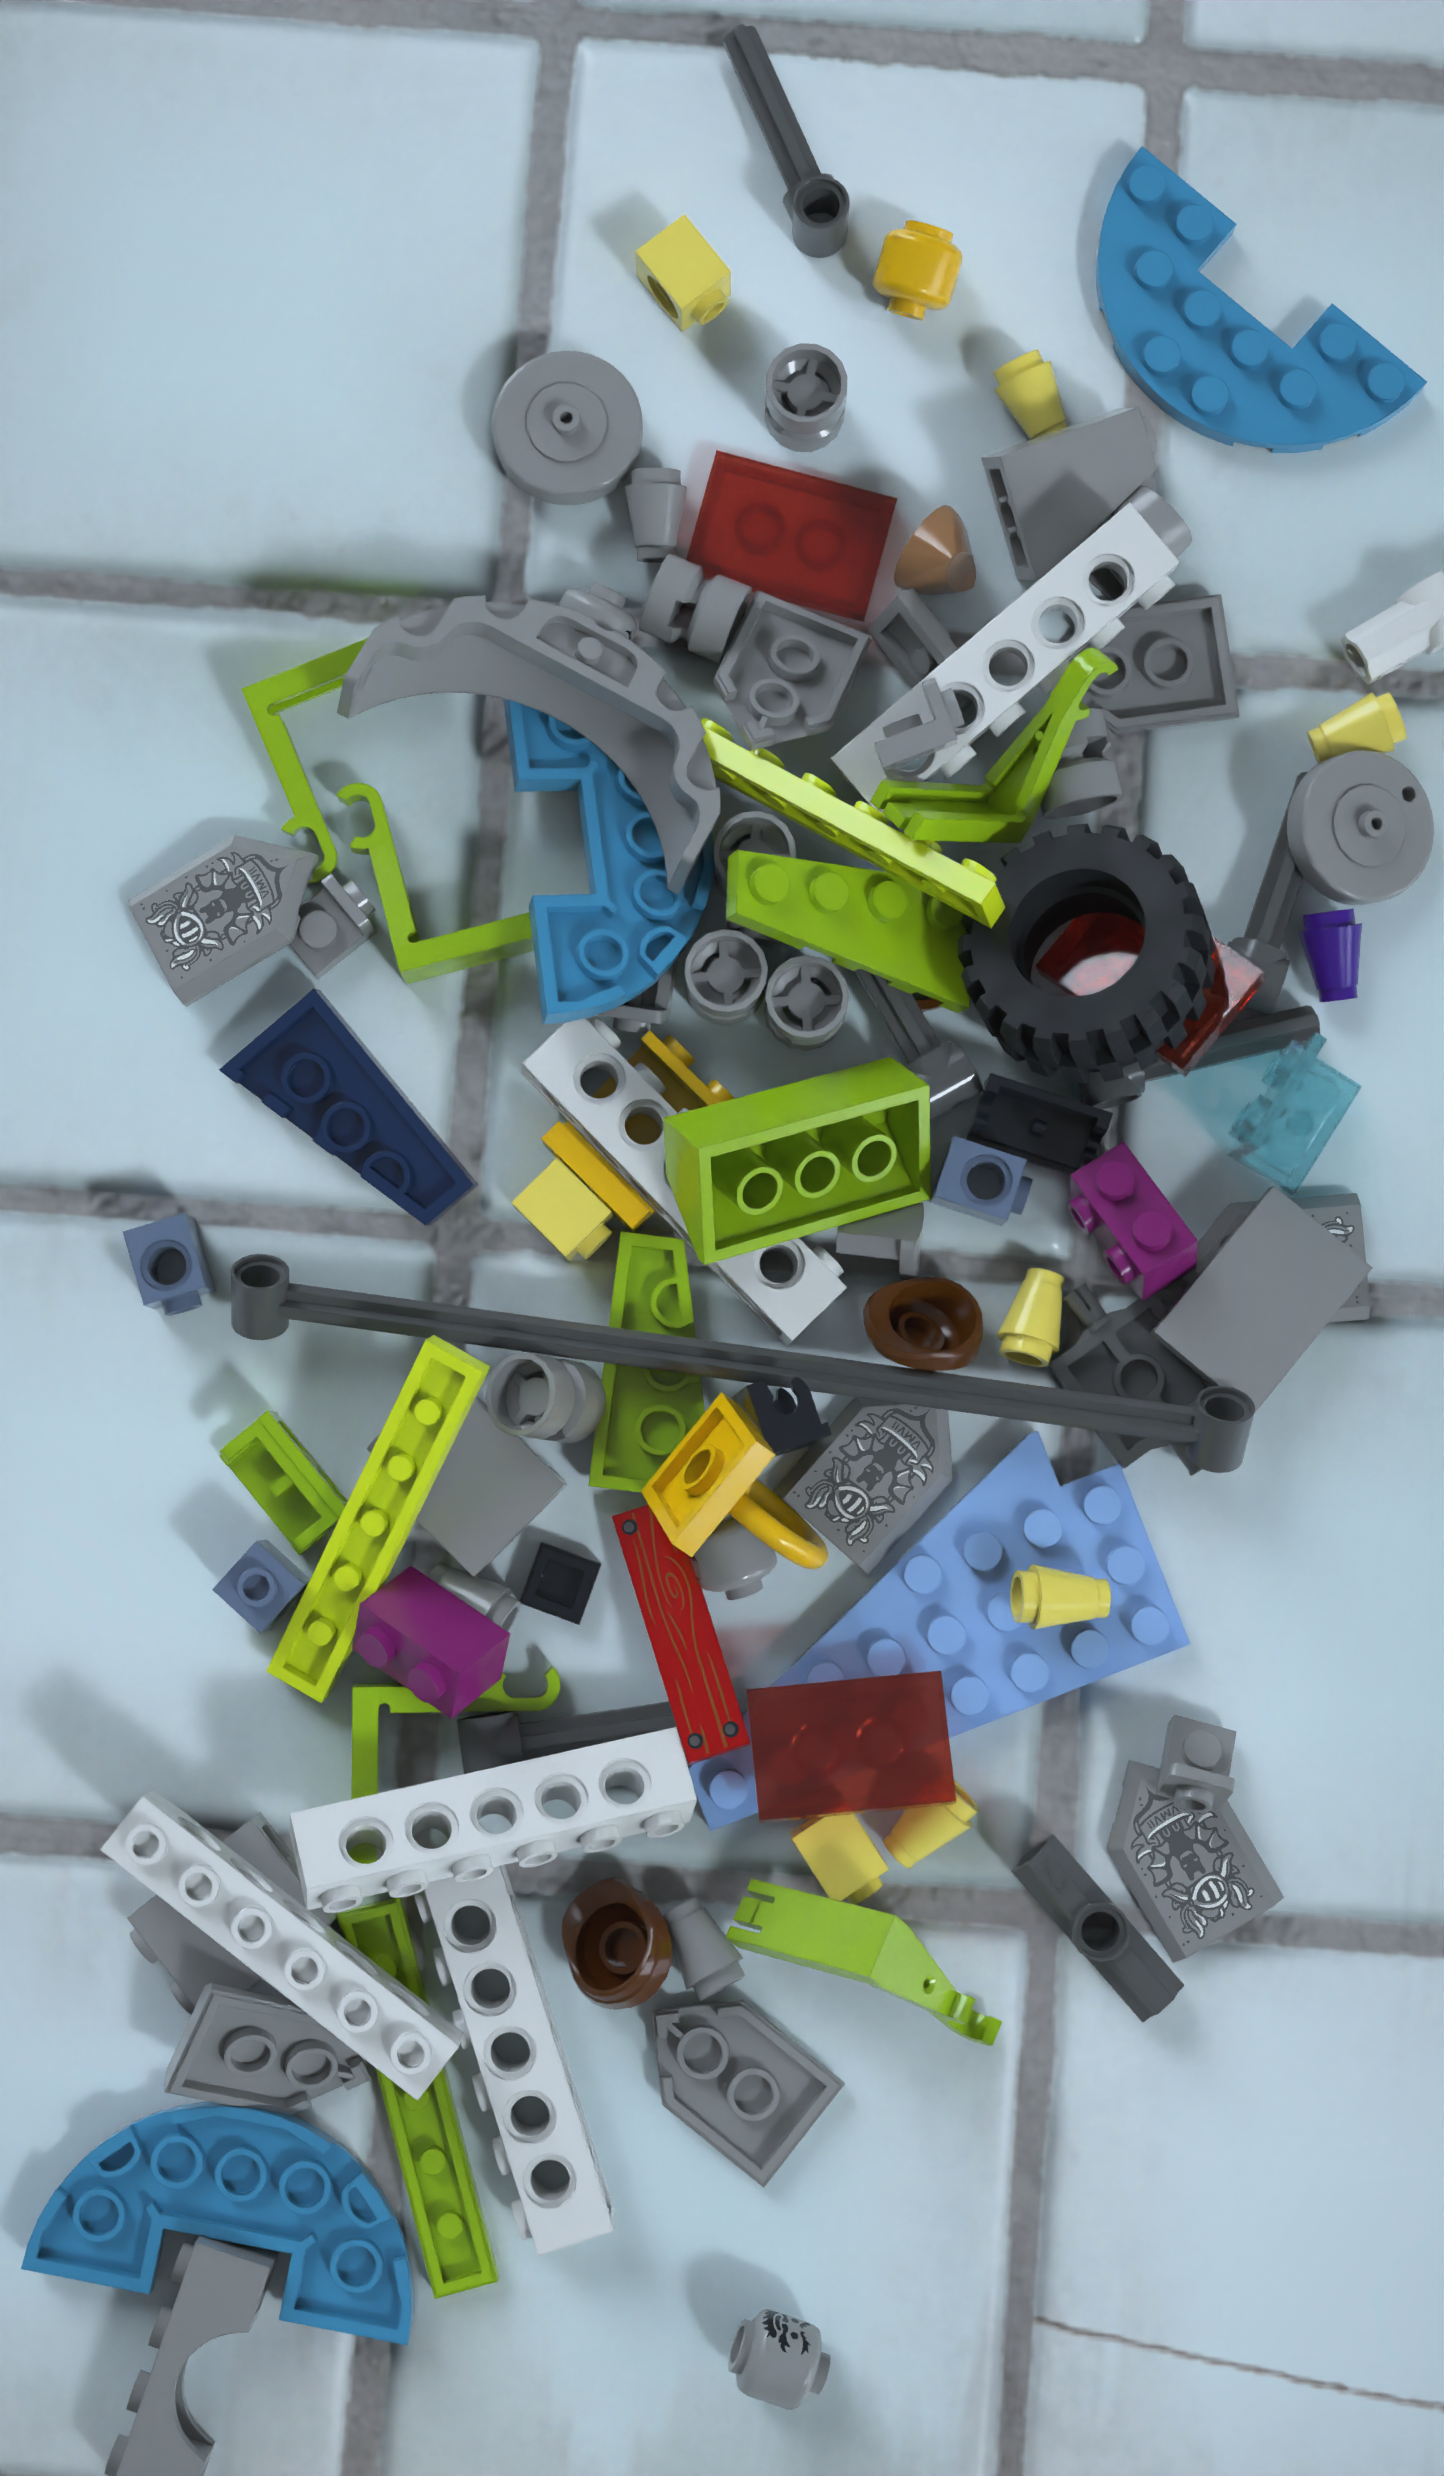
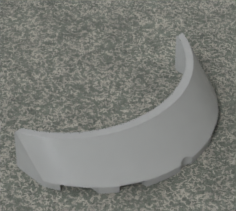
M486 595L454 598L448 606L426 610L399 620V615L374 628L344 677L337 713L347 719L378 705L415 695L470 693L523 704L558 719L573 728L601 749L625 774L640 795L654 822L661 842L667 872V889L679 895L721 813L720 786L716 788L712 763L703 740L706 732L692 705L686 708L676 692L664 679L666 671L640 647L622 634L602 629L592 618L571 609L529 599L526 605L486 602Z

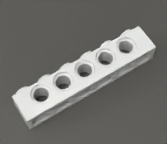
M1129 502L831 757L833 765L864 802L875 809L877 808L870 800L882 780L927 782L939 771L947 779L950 778L976 756L977 753L970 746L971 743L989 728L998 737L1026 713L1019 704L1038 686L1046 695L1054 690L1070 664L1069 660L1087 645L1100 650L1124 630L1125 626L1118 618L1138 602L1146 611L1169 592L1175 584L1168 576L1176 569L1180 562ZM1102 568L1116 571L1124 583L1123 594L1111 601L1097 598L1089 587V576L1094 571ZM1058 610L1068 614L1074 623V636L1064 643H1052L1046 640L1039 630V619L1045 613ZM1010 652L1019 656L1026 670L1023 680L1012 686H1004L997 683L989 672V663L996 655ZM935 678L940 692L952 688L954 694L965 695L973 701L977 711L976 718L967 727L954 729L958 738L957 744L929 754L925 763L918 769L907 771L896 767L885 772L883 771L874 744L886 738L882 728L915 714H919L922 724L934 720L922 689V682Z
M595 1016L590 1022L586 1018L565 1022L522 1063L521 1074L695 1252L666 1177L663 1130L664 1117L689 1110L683 1108L677 1113L661 1096L666 1088L660 1079L643 1063L639 1062L634 1068L616 1050L621 1045V1041L601 1019ZM601 1069L612 1075L616 1082V1090L606 1098H593L584 1092L580 1079L590 1070ZM639 1114L652 1117L659 1125L660 1137L651 1144L642 1145L635 1143L628 1137L625 1131V1123L629 1118ZM800 1238L707 1264L785 1346L792 1342L847 1288L839 1279L844 1273L839 1263L819 1245L810 1250ZM775 1250L787 1255L793 1266L791 1279L784 1283H774L766 1279L759 1265L762 1254Z
M677 1727L293 1812L290 1813V1837L306 1910L322 1907L324 1912L336 1913L358 1906L362 1903V1898L385 1892H388L389 1896L394 1898L411 1896L425 1890L428 1887V1882L454 1877L456 1882H471L491 1874L493 1867L519 1862V1866L525 1868L536 1867L554 1860L558 1856V1852L583 1847V1851L587 1853L604 1851L618 1845L622 1837L646 1832L649 1838L669 1836L683 1829L684 1823L691 1821L697 1797ZM616 1785L627 1786L637 1794L639 1799L631 1804H619L608 1796L606 1790ZM551 1800H563L568 1802L576 1813L566 1819H557L548 1815L543 1809V1805ZM499 1814L510 1821L512 1828L501 1834H493L484 1830L478 1821L486 1815ZM432 1828L441 1831L448 1841L439 1848L428 1849L420 1846L413 1837L423 1829ZM370 1843L377 1846L382 1851L383 1856L376 1862L362 1864L354 1861L348 1852L358 1844Z
M156 1789L146 1793L139 1799L100 1849L417 2101L460 2046L464 2034L460 2029L309 1910H306L305 1907Z
M506 1865L493 1867L491 1874L471 1882H456L454 1877L428 1882V1887L425 1890L414 1894L416 1904L424 1924L434 1921L441 1946L433 1948L435 1965L443 1986L454 1984L461 2009L452 2012L454 2025L464 2033L460 2043L464 2050L471 2047L474 2048L481 2071L472 2074L474 2090L482 2112L485 2113L491 2110L494 2112L500 2135L492 2137L493 2150L502 2176L513 2173L520 2199L512 2201V2209L522 2240L533 2237L538 2256L613 2232L616 2214ZM469 1905L481 1908L489 1917V1932L478 1938H470L463 1935L455 1923L456 1911ZM496 1969L507 1977L510 1984V1992L502 1999L488 2000L478 1993L475 1987V1976L482 1970ZM503 2033H517L527 2041L530 2054L520 2062H506L496 2053L494 2040ZM535 2096L546 2103L550 2116L542 2124L535 2126L527 2125L517 2118L514 2112V2104L523 2097ZM555 2160L566 2167L570 2179L559 2188H546L536 2180L533 2169L542 2161Z

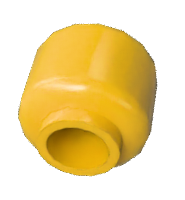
M906 220L904 229H895L886 235L874 274L873 285L878 293L890 299L887 308L889 312L922 321L926 310H942L950 304L963 260L961 251L951 243L953 233L927 223Z

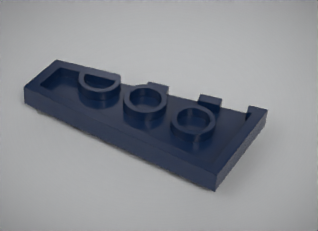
M312 989L219 1069L220 1072L232 1081L241 1084L261 1099L264 1105L280 1117L286 1118L313 1138L312 1141L329 1154L338 1157L358 1172L361 1178L425 1226L432 1225L479 1185L319 989Z

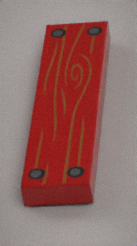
M649 1504L612 1516L688 1764L698 1763L750 1746V1739L707 1603L689 1555L671 1543Z

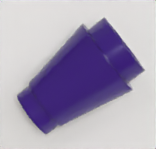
M1354 908L1303 915L1304 931L1298 933L1316 990H1318L1319 1002L1358 998L1356 985H1358L1362 923H1355Z

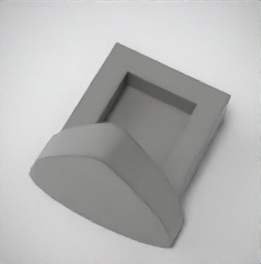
M916 1203L838 1226L836 1253L899 1260L900 1279L907 1280L919 1277L924 1221L923 1203Z

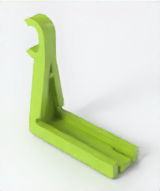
M368 638L241 688L295 816L282 826L281 831L295 837L301 830H311L315 832L323 851L324 861L320 867L315 869L312 881H308V884L321 883L329 874L333 875L337 869L339 857L286 724L278 713L342 688L347 671Z
M1088 648L1079 653L1066 668L1045 705L984 776L987 779L984 784L968 785L882 780L870 802L877 809H884L882 813L898 828L904 829L903 833L911 840L1021 843L1034 822L1076 720H1082L1090 716L1089 707L1081 699L1092 681L1099 674L1105 672L1110 676L1118 670V666L1097 648Z
M364 783L349 784L339 790L336 794L339 802L349 807L357 801H365L370 804L375 822L374 831L367 837L355 836L349 847L353 853L360 855L370 854L397 964L406 985L534 951L529 912L421 941L386 809L380 794L372 786Z
M553 1666L544 1673L547 1686L545 1691L539 1696H509L503 1689L506 1674L502 1671L501 1679L461 1712L544 1710L551 1706L559 1695V1675ZM353 1683L351 1799L378 1794V1714L381 1704H388L390 1713L440 1712L429 1703L418 1699L411 1690L401 1683ZM361 1843L351 1848L348 1854L358 1863L370 1864L377 1861V1846L370 1843Z
M751 1878L746 1890L755 1898L743 1896L733 1920L739 1925L760 1930V1933L730 1926L725 1938L735 1946L754 1953L869 1984L876 1989L927 2010L956 2034L982 2045L993 2046L1002 2021L973 2011L972 2007L976 1999L956 1991L911 1928L896 1915Z

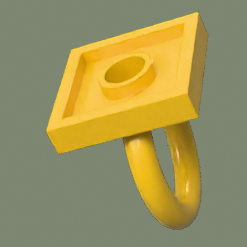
M723 1392L719 1394L641 1490L671 1543L690 1557H693L725 1516L730 1514L771 1549L803 1568L814 1570L821 1568L828 1559L827 1547L818 1533L791 1506L757 1480V1477L776 1454L741 1405Z

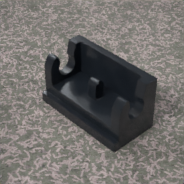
M990 1073L984 1082L983 1091L980 1094L966 1140L1027 1159L1029 1163L1070 1176L1098 1158L1097 1151L1102 1137L1109 1128L1113 1113Z
M794 1377L791 1380L792 1392L797 1397V1407L791 1394L783 1388L776 1390V1400L773 1401L774 1396L764 1380L747 1385L732 1397V1400L741 1405L776 1454L775 1457L812 1445L832 1435L828 1422L821 1424L809 1387L798 1377Z

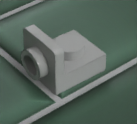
M935 678L922 682V689L934 720L922 724L919 714H915L882 728L886 738L874 744L884 772L957 744L958 738L954 729L965 725L952 688L940 692Z
M329 874L321 881L325 888L300 907L298 915L301 918L294 942L289 944L317 979H320L377 933L367 918L368 915L375 911L367 897L352 880L342 887L332 874Z
M1174 1715L1167 1727L1155 1795L1173 1799V1803L1177 1807L1186 1811L1206 1813L1211 1810L1219 1811L1234 1790L1235 1779L1229 1777L1237 1731Z

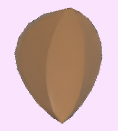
M943 505L934 510L913 533L896 565L894 574L896 586L905 590L915 588L918 594L928 595L964 592L974 588L976 567L967 530L961 517L951 506Z

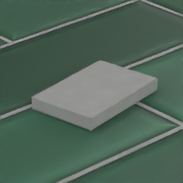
M1273 1185L1267 1189L1150 1334L1210 1385L1229 1386L1247 1394L1254 1402L1256 1413L1373 1267Z

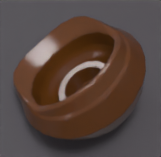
M914 1277L895 1282L874 1292L868 1298L863 1309V1323L869 1342L880 1354L895 1363L919 1370L944 1372L966 1367L977 1357L983 1336L982 1312L972 1294L962 1285L952 1280L940 1277Z
M617 1877L606 1878L591 1885L570 1903L562 1919L561 1934L569 1968L580 1992L593 2004L613 2010L632 2008L646 2002L658 1991L667 1978L672 1959L671 1937L666 1921L656 1905L641 1891L633 1888L626 1880Z

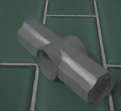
M1054 1834L1036 1844L1011 1870L1013 1875L1071 1940L1077 1950L1086 1957L1141 2022H1145L1150 2017L1159 2014L1175 1999L1178 1992L1184 1987V1983ZM1101 1911L1109 1913L1113 1919V1929L1110 1936L1101 1943L1092 1944L1085 1942L1082 1939L1081 1928L1087 1916Z

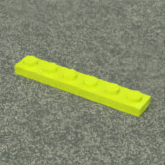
M707 718L700 720L706 732L703 740L707 747L716 780L992 929L1005 909V905L995 883L997 878L987 868L967 858L961 864L941 854L943 850L935 841L911 840L907 835L888 826L889 820L871 805L857 801L853 807L836 798L835 790L820 778L805 773L800 779L785 771L782 761L766 749L759 748L748 751L733 743L731 734L717 723Z
M435 1335L425 1340L266 1672L320 1703L331 1695L353 1650L360 1603L384 1586L491 1366Z

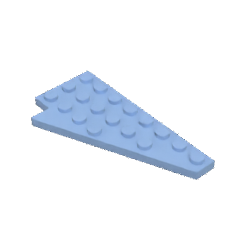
M1034 1431L1026 1434L742 1714L750 1739V1746L691 1764L688 1767L694 1790L709 1830L712 1831L1190 1645L1120 1464H1114L1059 1485L1039 1432ZM1035 1564L1091 1576L1095 1579H1107L1111 1591L1109 1614L1106 1618H1094L1092 1620L1032 1630L1028 1623H1016L1012 1617L1010 1590L1013 1575L1017 1570L1028 1571L1029 1567Z

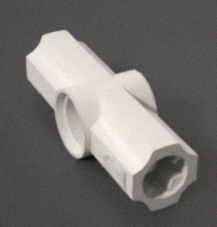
M1444 570L1434 573L1417 583L1395 600V605L1347 632L1340 639L1346 661L1354 674L1362 678L1367 685L1399 669L1423 652L1431 655L1444 648Z

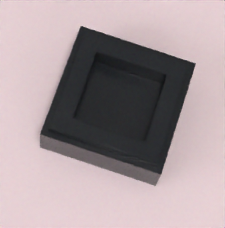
M541 1542L520 1602L528 1607L580 1625L602 1564Z

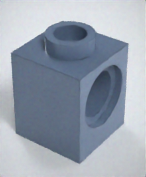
M953 1136L948 1144L930 1203L1002 1226L1008 1221L1010 1212L1021 1215L1025 1207L1033 1180L1022 1176L1027 1159ZM977 1167H986L993 1170L998 1175L1001 1183L999 1195L990 1200H983L974 1196L967 1185V1176L970 1170Z
M183 1213L122 1231L144 1306L152 1309L163 1307L165 1316L176 1315L201 1307L200 1296L216 1291L195 1218ZM170 1251H180L186 1260L185 1274L175 1284L164 1285L157 1275L158 1262L164 1254Z
M259 1540L246 1551L212 1590L261 1634L272 1630L302 1597L310 1578L268 1540Z

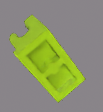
M267 1410L220 1450L221 1455L219 1457L229 1466L292 1544L291 1546L298 1555L305 1553L336 1527L348 1500L277 1412Z

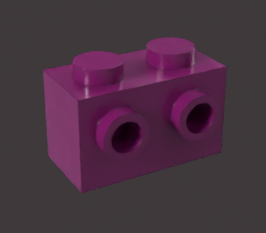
M1124 1141L1070 1175L1071 1200L1067 1202L1070 1214L1079 1228L1086 1235L1093 1233L1105 1249L1103 1256L1114 1276L1123 1285L1129 1282L1143 1302L1196 1269L1198 1240Z
M409 1566L360 1603L352 1649L360 1654L370 1665L381 1669L411 1690L418 1699L429 1703L452 1719L501 1679L510 1633L413 1566Z

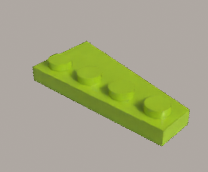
M737 850L728 856L726 920L795 948L808 947L832 957V963L852 971L862 969L889 980V986L906 993L913 994L919 992L938 1000V1006L955 1013L969 1009L970 996L961 977L964 967L958 958V939L963 934H967L961 923L964 913L884 871Z
M621 1231L609 1327L696 1339L684 1239ZM604 1363L602 1382L606 1397L604 1415L595 1430L588 1486L641 1493L644 1486L705 1413L701 1376Z

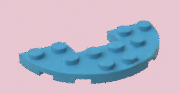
M1143 146L1138 150L1117 182L1104 215L1096 259V290L1099 309L1104 313L1108 329L1114 340L1113 348L1116 355L1138 387L1161 410L1198 434L1225 445L1233 446L1234 442L1253 447L1270 448L1271 453H1300L1321 450L1324 445L1345 440L1355 435L1360 437L1369 433L1402 411L1423 390L1427 384L1424 378L1333 303L1292 349L1200 273L1232 236L1237 224Z
M503 699L514 792L577 791L590 894L533 895L530 901L529 914L543 1025L565 1023L593 1017L630 1001L651 987L672 967L685 950L697 928L709 897L714 865L713 834L711 831L679 895L668 890L664 854L654 822L640 795L619 767L589 739L558 719L523 704Z
M200 2102L162 2110L132 2122L91 2150L55 2190L37 2220L21 2266L23 2270L150 2294L155 2287L166 2229L292 2254L279 2320L403 2345H408L411 2335L414 2313V2285L411 2261L404 2234L383 2190L366 2167L347 2148L329 2134L305 2120L280 2112L230 2106L215 2102Z

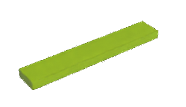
M391 1897L338 1912L337 1918L342 1937L430 2006L402 1897ZM446 2066L442 2068L418 2101L376 2069L434 2299L498 2282L499 2273Z

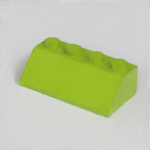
M892 1057L663 1118L666 1177L698 1260L704 1265L931 1199L930 1085Z

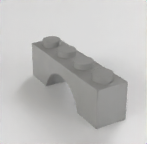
M199 2236L195 2245L184 2242L170 2282L181 2285L173 2309L162 2306L148 2346L159 2349L152 2371L149 2373L140 2370L126 2410L137 2413L129 2437L122 2434L118 2435L104 2474L109 2476H204L215 2441L199 2427L188 2408L184 2391L186 2365L189 2357L210 2340L227 2334L247 2333L250 2331L265 2297L279 2255L278 2251Z

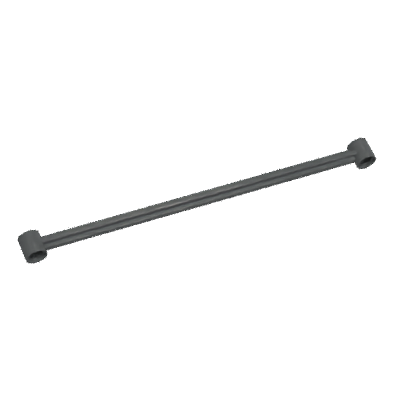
M267 1254L245 1256L236 1261L231 1268V1325L237 1334L252 1340H268L280 1336L287 1330L289 1319L422 1338H429L435 1335L444 1341L748 1383H757L764 1380L766 1385L791 1388V1380L794 1377H798L813 1392L1186 1443L1185 1452L1188 1459L1197 1467L1214 1473L1231 1472L1241 1466L1255 1413V1405L1252 1399L1244 1392L1229 1386L1218 1385L1203 1389L1197 1395L1195 1407L295 1284L289 1283L288 1265L280 1258Z

